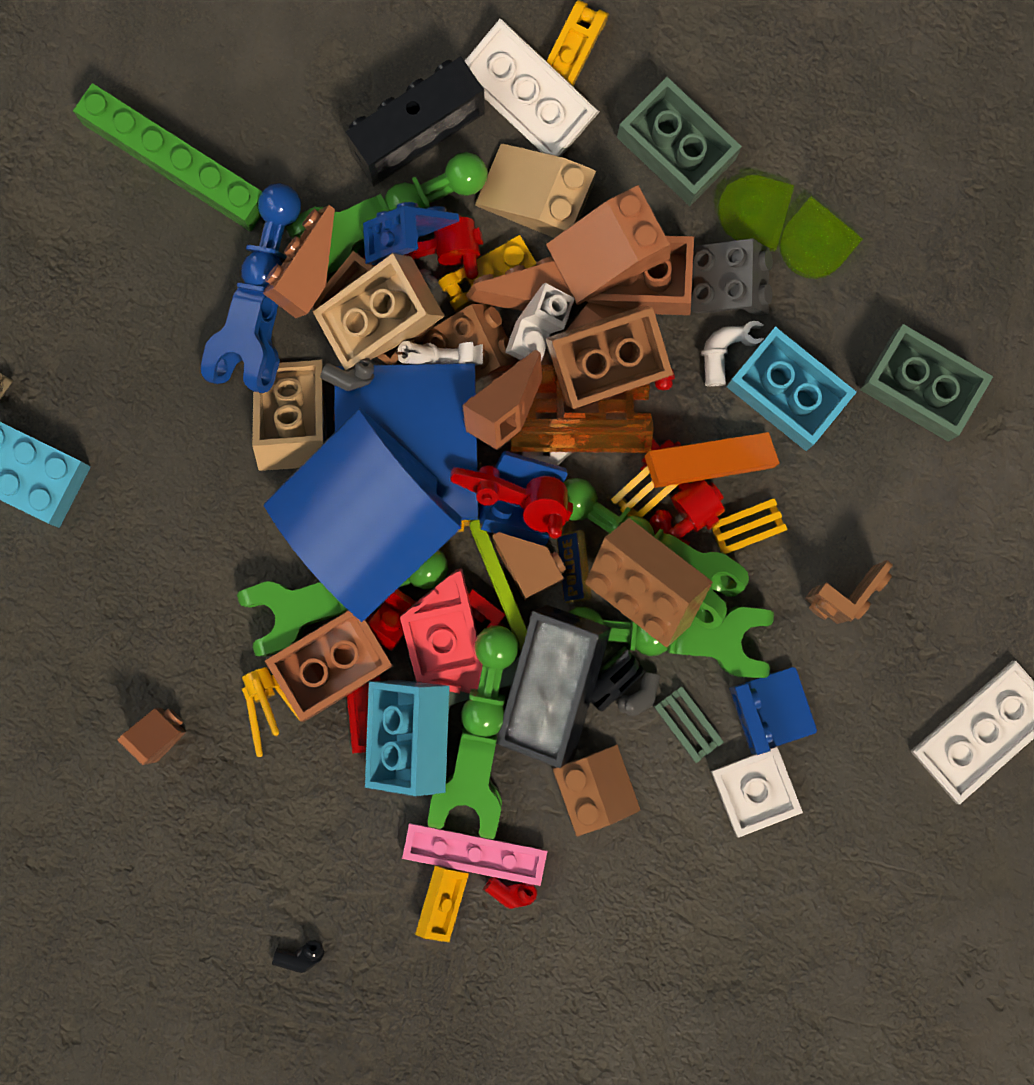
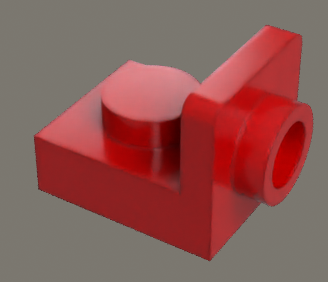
M398 589L385 600L383 605L367 623L377 641L390 651L395 648L404 636L400 619L401 614L416 602Z
M472 589L468 595L474 618L480 623L487 619L491 622L488 627H506L507 625L502 622L506 615Z

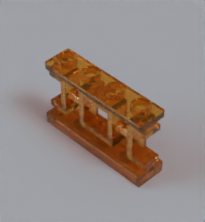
M541 365L542 381L537 393H556V399H536L535 396L522 430L511 438V452L648 453L651 451L653 438L652 413H634L633 400H648L650 383L619 393L624 394V399L604 398L597 401V413H564V397L554 365ZM536 413H556V419H536ZM606 413H625V420L606 419Z

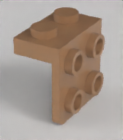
M471 304L430 329L422 341L423 345L432 343L437 348L451 349L459 348V344L464 342H473V346L483 344V363L475 366L476 382L492 372L507 371L518 362L517 358L505 353L509 338H507L501 325L502 318L499 312L492 305Z
M886 560L874 565L848 599L827 582L812 588L805 597V600L811 604L809 609L821 619L826 620L829 617L836 624L847 621L851 622L854 618L859 620L871 605L868 601L871 594L876 590L880 592L890 581L892 575L888 572L893 564Z

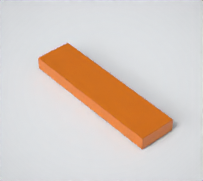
M769 432L653 450L644 456L654 488L771 469L780 464Z

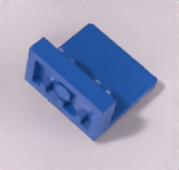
M414 202L397 204V209L377 213L376 218L363 223L365 263L377 265L392 253L405 255L418 250V237L459 222V214L446 212V208L440 206L426 209L418 208V204Z
M508 451L502 452L495 466L500 473L501 479L523 488L537 477L550 476L559 479L563 483L567 477V469ZM500 500L490 506H485L478 502L481 530L495 534L500 532L546 546L550 536L548 533L531 529L525 523L523 508L520 505Z
M795 667L770 674L766 678H757L729 688L751 754L760 755L771 751L770 748L817 732Z

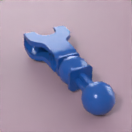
M282 183L269 185L262 191L258 199V211L265 220L259 246H246V250L252 253L245 258L242 264L241 277L244 283H237L238 288L233 295L225 326L221 331L215 333L205 345L201 363V374L209 383L221 384L227 382L236 364L243 360V381L250 390L265 393L274 384L280 359L277 350L272 345L271 336L278 305L263 294L269 284L265 279L277 264L281 266L282 261L286 259L287 256L279 252L284 227L295 222L301 212V200L297 192L291 186Z

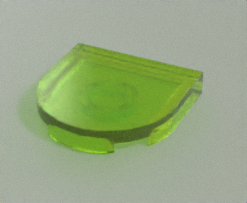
M747 175L732 182L726 187L719 201L718 217L721 226L735 240L755 239L768 247L770 251L775 252L795 185L759 175Z
M810 197L785 227L780 239V251L784 262L794 273L805 278L818 279L834 273L860 244L863 238L813 197Z

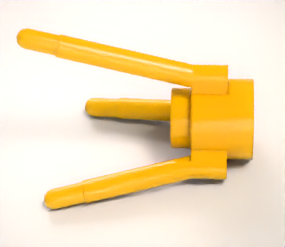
M268 667L260 668L242 677L245 684L242 692L247 703L257 757H262L263 751L254 700L261 703L274 736L279 735V729L268 702V698L275 695L274 688L299 720L276 679L270 674Z

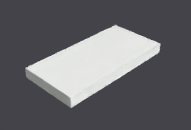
M502 19L496 22L465 60V63L484 88L485 99L542 153L561 157L600 112Z
M1011 661L910 751L956 804L960 805L1034 739V681L1017 661Z

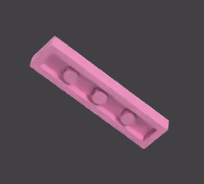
M409 823L402 859L541 886L547 850Z

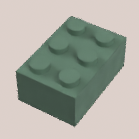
M668 77L620 123L617 135L618 140L689 206L737 159L742 147Z
M902 324L893 332L860 390L949 442L960 435L993 376Z

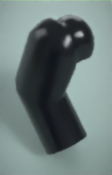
M310 940L296 952L277 948L272 965L304 973L320 963L324 956L323 946L317 940Z

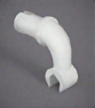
M751 321L744 326L722 327L712 333L705 343L704 350L701 351V356H704L705 386L726 385L724 355L728 354L727 347L740 341L746 346H755L763 341L764 338L754 339L751 335H748L751 328L759 329L764 326L762 323Z
M403 341L398 347V352L406 354L398 355V360L405 364L475 363V366L483 363V344L473 346V342L460 343L459 348L455 349L437 348L432 343L420 345L410 341Z

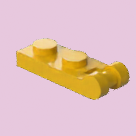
M581 0L576 1L547 59V62L572 86H574L609 13L601 9L594 11L588 8V4ZM583 20L591 25L587 29L578 24Z
M519 235L477 259L479 271L477 278L488 274H493L494 278L505 275L507 270L515 266L524 265L525 269L536 266L537 262ZM464 267L456 272L445 275L438 281L443 292L447 291L451 297L450 304L455 312L475 303L468 301L467 292L463 293L459 284L466 280L470 287L474 284V280L466 277Z

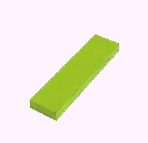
M479 519L470 522L469 528L503 612L506 615L509 627L519 642V651L521 652L527 629L488 533L480 529Z

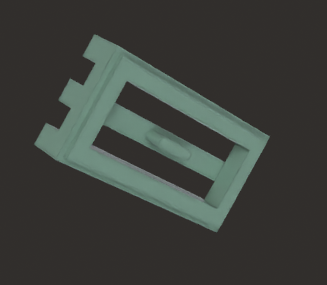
M682 686L654 706V709L695 763L711 753L717 746L719 747L724 743ZM679 696L713 740L709 744L675 701ZM667 705L671 706L700 745L701 750L695 751L664 709Z

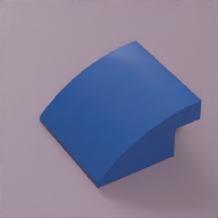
M475 363L373 365L374 378L369 385L351 391H345L335 386V432L361 408L438 478L436 494L462 517V520H478L476 493L454 484L450 480L453 468L478 472L477 438L466 432L463 404L476 395ZM336 366V367H338V368L344 370L343 366Z
M361 408L263 505L280 533L308 569L361 622L458 532L462 525V517L436 494L438 478Z

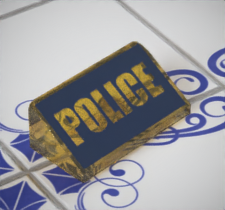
M577 530L562 534L557 538L558 555L566 569L565 573L562 574L564 578L562 580L563 600L567 604L589 601L592 598L591 588L585 584L589 575L585 532Z

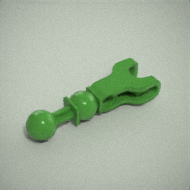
M464 152L456 154L449 160L444 174L422 185L419 184L415 176L412 178L414 184L406 182L395 184L388 190L384 199L379 194L344 211L334 212L326 284L353 251L358 254L364 248V222L376 218V214L379 212L397 209V204L414 202L418 204V208L426 209L430 207V203L452 192L464 196L476 194L487 181L488 171L484 161L473 153ZM313 207L299 214L295 222L286 226L289 236L291 238L296 236L300 238L306 229L302 224L313 209L318 211L324 207Z
M568 478L564 481L568 490V502L573 503V513L570 520H584L588 518L609 532V535L630 518L709 578L713 583L693 621L707 629H714L722 624L727 612L726 603L713 590L729 597L740 594L746 588L749 581L748 572L743 566L723 553L698 552L670 534H664L661 529L655 535L652 525L645 518L628 516L631 511L629 507L619 517L597 502L596 490L587 480Z
M440 550L436 551L401 586L411 583L415 587L424 590L433 589L446 578L448 572V561L444 553ZM267 581L239 591L237 594L241 606L252 608L266 605L270 607L275 615V626L271 633L255 640L253 643L255 656L265 657L276 654L302 639L304 630L309 625L349 611L321 582L292 591L287 586Z
M586 606L576 607L568 611L574 615L611 627L608 641L628 643L629 650L635 651L636 649L641 654L647 656H658L667 651L670 654L713 657L724 671L737 677L766 678L770 673V666L767 662L747 657L742 650L741 641L744 633L751 627L772 625L774 612L771 610L733 607L727 610L722 624L714 629L704 628L693 621L691 626L667 648L632 620L630 622L603 620L597 611Z
M503 626L485 628L477 636L474 643L475 655L482 664L478 689L470 690L469 700L464 704L461 711V721L464 727L455 771L446 777L445 793L432 795L428 816L429 828L442 829L451 809L456 806L467 805L475 809L480 817V837L490 840L495 838L501 814L502 797L498 788L492 783L490 773L497 736L503 724L505 713L503 707L505 695L499 694L503 669L509 667L516 660L519 653V642L516 635L510 629Z

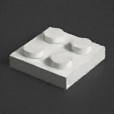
M778 747L770 748L771 751L751 755L711 771L737 838L803 813Z

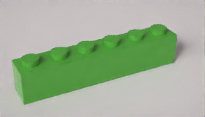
M92 83L74 108L73 112L84 126L251 232L261 218L258 211V199L262 193L261 190Z

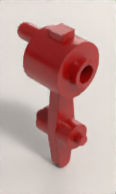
M459 215V222L434 231V238L432 240L418 242V250L404 255L416 259L437 253V259L440 264L448 266L463 264L466 277L474 280L479 274L477 258L480 256L479 245L484 244L482 231L480 228L475 227L473 219Z
M643 426L635 431L636 436L648 452L682 446L679 441L673 443L671 440H667L659 446ZM645 457L641 459L644 466L640 468V471L647 467ZM705 480L676 486L679 492L672 496L671 500L683 520L672 527L668 534L681 539L692 530L698 532L705 526L710 530L719 523L718 516L724 513L725 509L721 502L723 495L714 483L710 482L708 484Z
M492 466L482 467L478 472L462 468H453L451 470V482L476 493V499L480 504L490 506L500 500L520 505L523 508L525 523L535 531L548 533L553 539H557L562 535V527L573 513V503L568 502L567 487L557 478L550 476L537 477L523 488L501 479L499 471Z

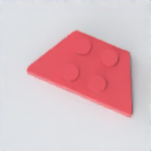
M460 568L456 569L401 614L400 619L416 682L447 685L450 692L460 694L461 691L470 694L471 689H478L482 664L478 661L474 652V643L478 632L463 571Z

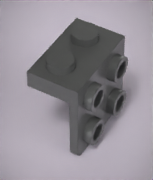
M755 239L695 246L693 249L691 311L700 314L743 309L755 316L769 315V304L772 302L769 271L773 266V258L769 248Z

